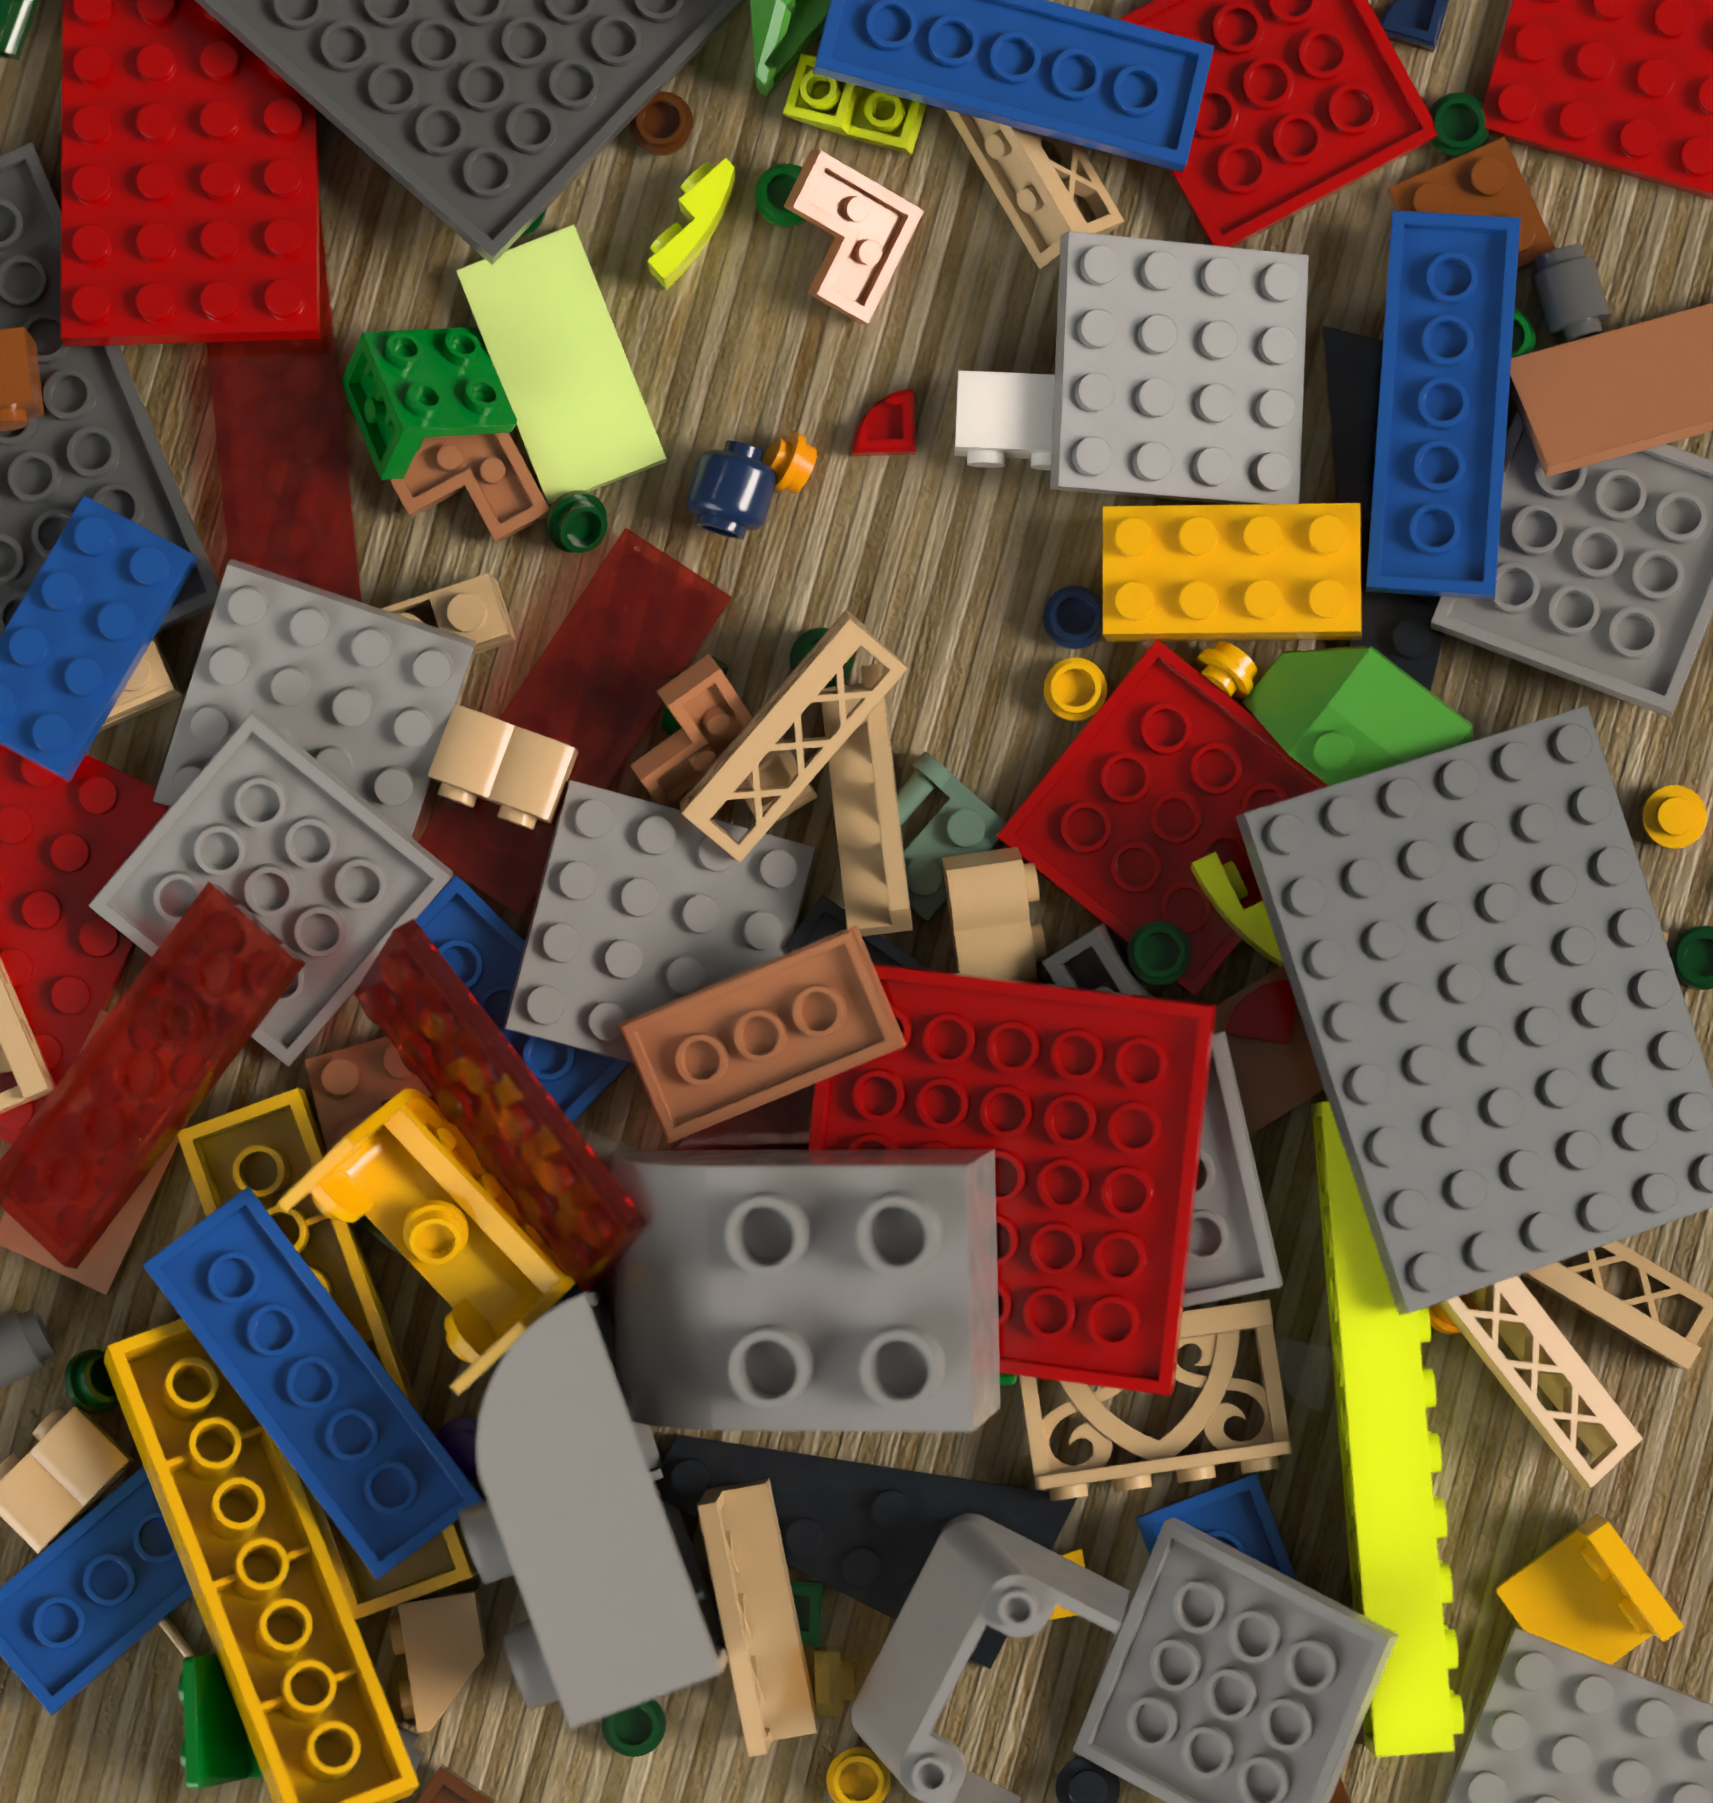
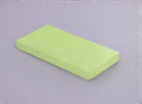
M574 224L505 251L493 265L484 259L456 270L489 356L517 418V427L549 508L556 499L567 492L575 490L591 492L667 462Z

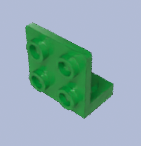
M474 327L362 332L340 382L380 480L404 479L415 453L420 450L423 438L510 433L517 423V418L480 332Z
M216 1652L185 1657L183 1659V1671L178 1683V1693L180 1701L184 1706L185 1737L180 1748V1759L182 1767L186 1771L187 1788L202 1789L247 1778H264Z

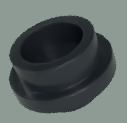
M1082 1756L1077 1757L1065 1764L1059 1772L1055 1785L1056 1797L1059 1803H1117L1120 1795L1119 1779L1117 1775Z

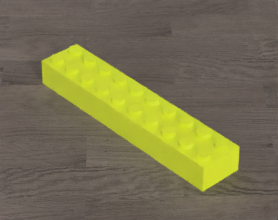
M1329 1101L1319 1102L1311 1105L1352 1606L1353 1611L1399 1634L1362 1722L1364 1745L1375 1757L1455 1751L1453 1735L1464 1733V1717L1460 1694L1454 1695L1453 1689H1449L1448 1669L1458 1668V1646L1455 1629H1449L1448 1625L1444 1624L1442 1608L1443 1603L1453 1602V1586L1450 1565L1443 1564L1442 1560H1438L1437 1538L1447 1537V1515L1444 1499H1438L1437 1495H1433L1431 1473L1442 1471V1456L1438 1433L1428 1431L1426 1408L1436 1407V1385L1433 1368L1422 1367L1420 1343L1431 1341L1429 1309L1426 1307L1409 1314L1398 1315Z

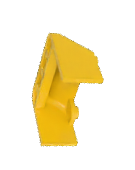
M413 1088L401 1090L349 1133L277 1202L287 1212L306 1195L311 1193L316 1207L332 1220L352 1223L365 1215L453 1308L444 1320L447 1344L457 1357L471 1363L450 1385L458 1396L498 1360L533 1323L544 1316L583 1274L580 1260L567 1242L427 1095ZM434 1200L448 1202L456 1206L464 1214L468 1223V1240L464 1249L449 1262L437 1265L419 1260L408 1250L403 1238V1226L409 1212L421 1203Z

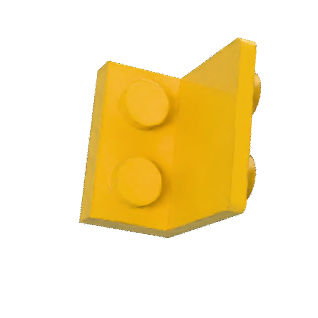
M1598 1514L1580 1525L1496 1587V1594L1523 1630L1609 1664L1615 1663L1652 1635L1665 1642L1684 1628L1681 1621L1609 1521Z

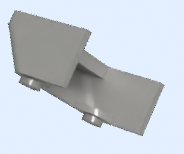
M968 1513L952 1518L943 1527L856 1696L851 1712L852 1723L856 1732L912 1796L924 1803H1020V1796L967 1770L964 1756L959 1748L949 1740L931 1732L986 1625L1008 1636L1028 1637L1044 1628L1058 1604L1116 1634L1123 1621L1130 1591L984 1516Z

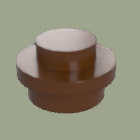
M660 91L630 122L631 132L636 143L646 152L659 156L670 155L681 150L690 140L694 126L692 112L688 104L678 95L666 91Z

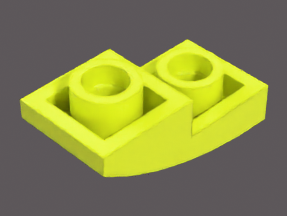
M801 53L783 111L786 117L847 138L912 155L927 104L812 74L816 57Z
M727 158L714 168L709 162L703 164L682 183L680 188L685 194L678 201L681 213L690 223L685 228H682L679 223L673 224L650 246L654 255L647 260L649 270L666 290L684 274L699 256L723 217L736 180L735 168Z
M1216 852L1193 862L1190 869L1199 886L1229 927L1262 956L1280 967L1284 966L1264 902L1261 901L1244 910L1239 901L1248 896V892L1233 861L1222 865Z

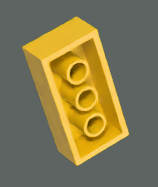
M1360 503L1103 506V635L1106 641L1155 642L1156 639L1161 642L1362 640Z

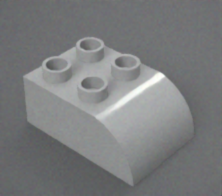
M995 1149L614 1150L610 1153L615 1376L631 1421L653 1426L694 1430L974 1432L1000 1409Z
M602 1291L584 1293L562 1303L533 1323L514 1342L501 1360L483 1399L476 1437L478 1472L487 1497L482 1498L483 1501L459 1509L462 1529L473 1561L484 1584L486 1585L515 1574L530 1619L514 1625V1631L504 1635L508 1658L526 1705L530 1710L560 1700L570 1729L721 1674L728 1661L721 1621L682 1513L679 1508L659 1498L653 1482L664 1478L660 1468L663 1461L651 1427L647 1424L631 1421L615 1376L614 1325Z

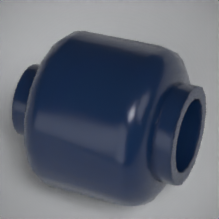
M727 440L723 450H708L700 454L686 502L689 511L697 516L696 526L706 531L735 539H744L746 531L758 530L763 527L773 497L777 476L770 466L760 461L762 450L745 443Z

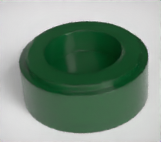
M1697 926L1686 930L1676 938L1670 950V957L1680 983L1694 990L1713 989V927Z

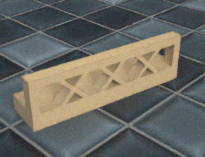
M945 109L1039 270L1053 265L1060 260V238L1062 234L1068 231L1105 234L1124 222L1123 217L1080 145ZM1042 139L1055 146L1062 158L1061 165L1048 158L1041 146ZM1074 193L1086 199L1097 218L1096 220L1088 223L1085 221L1073 200Z
M845 610L680 801L681 814L738 862H741L908 670L907 665L870 635L863 623ZM860 646L865 648L888 668L871 688L845 690L843 665ZM836 675L837 691L821 692ZM861 699L850 713L846 715L845 700ZM838 701L839 725L831 735L802 739L801 714L810 703ZM794 723L795 739L779 740ZM819 747L804 765L803 749ZM796 749L797 774L787 785L760 787L759 762L769 751ZM752 772L753 788L737 789ZM777 796L762 813L761 797ZM754 798L756 821L739 841L734 839L711 819L727 800Z
M880 664L861 666L863 683L844 685L845 690L871 688L882 676ZM837 686L823 688L821 692L837 691ZM884 696L828 761L847 928L857 925L861 936L913 930L886 697ZM861 699L845 700L846 715L850 713ZM838 701L821 702L825 737L830 736L839 725Z
M1618 1241L1600 1247L1613 1256L1596 1260L1594 1249L1585 1252L1587 1259L1585 1263L1565 1267L1555 1262L1521 1274L1679 1369L1689 1370L1702 1349L1696 1344L1713 1317L1712 1297ZM1624 1261L1636 1268L1642 1295L1621 1300L1605 1291L1598 1267ZM1590 1270L1592 1282L1580 1276L1577 1272ZM1647 1275L1668 1288L1651 1292ZM1680 1294L1700 1306L1684 1336L1679 1335L1659 1322L1654 1303L1655 1299ZM1645 1302L1648 1315L1632 1307V1305Z
M1518 1276L1469 1292V1296L1481 1311L1468 1309L1459 1297L1439 1303L1582 1489L1592 1488L1643 1439ZM1477 1320L1484 1321V1329ZM1498 1333L1520 1361L1506 1359L1498 1348ZM1516 1370L1523 1371V1379L1516 1372ZM1537 1385L1541 1387L1559 1412L1547 1411L1537 1399ZM1555 1421L1562 1422V1430ZM1577 1435L1595 1457V1460L1590 1465H1588L1576 1449Z
M769 1478L706 1489L697 1505L748 1757L768 1754L774 1740L815 1734L820 1727Z

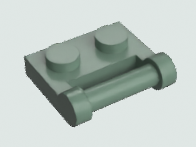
M924 751L912 765L916 771L897 791L901 825L934 788L938 789L949 799L904 851L910 909L927 923L947 901L942 857L990 851L999 841L996 835L1007 822L955 778L933 756Z

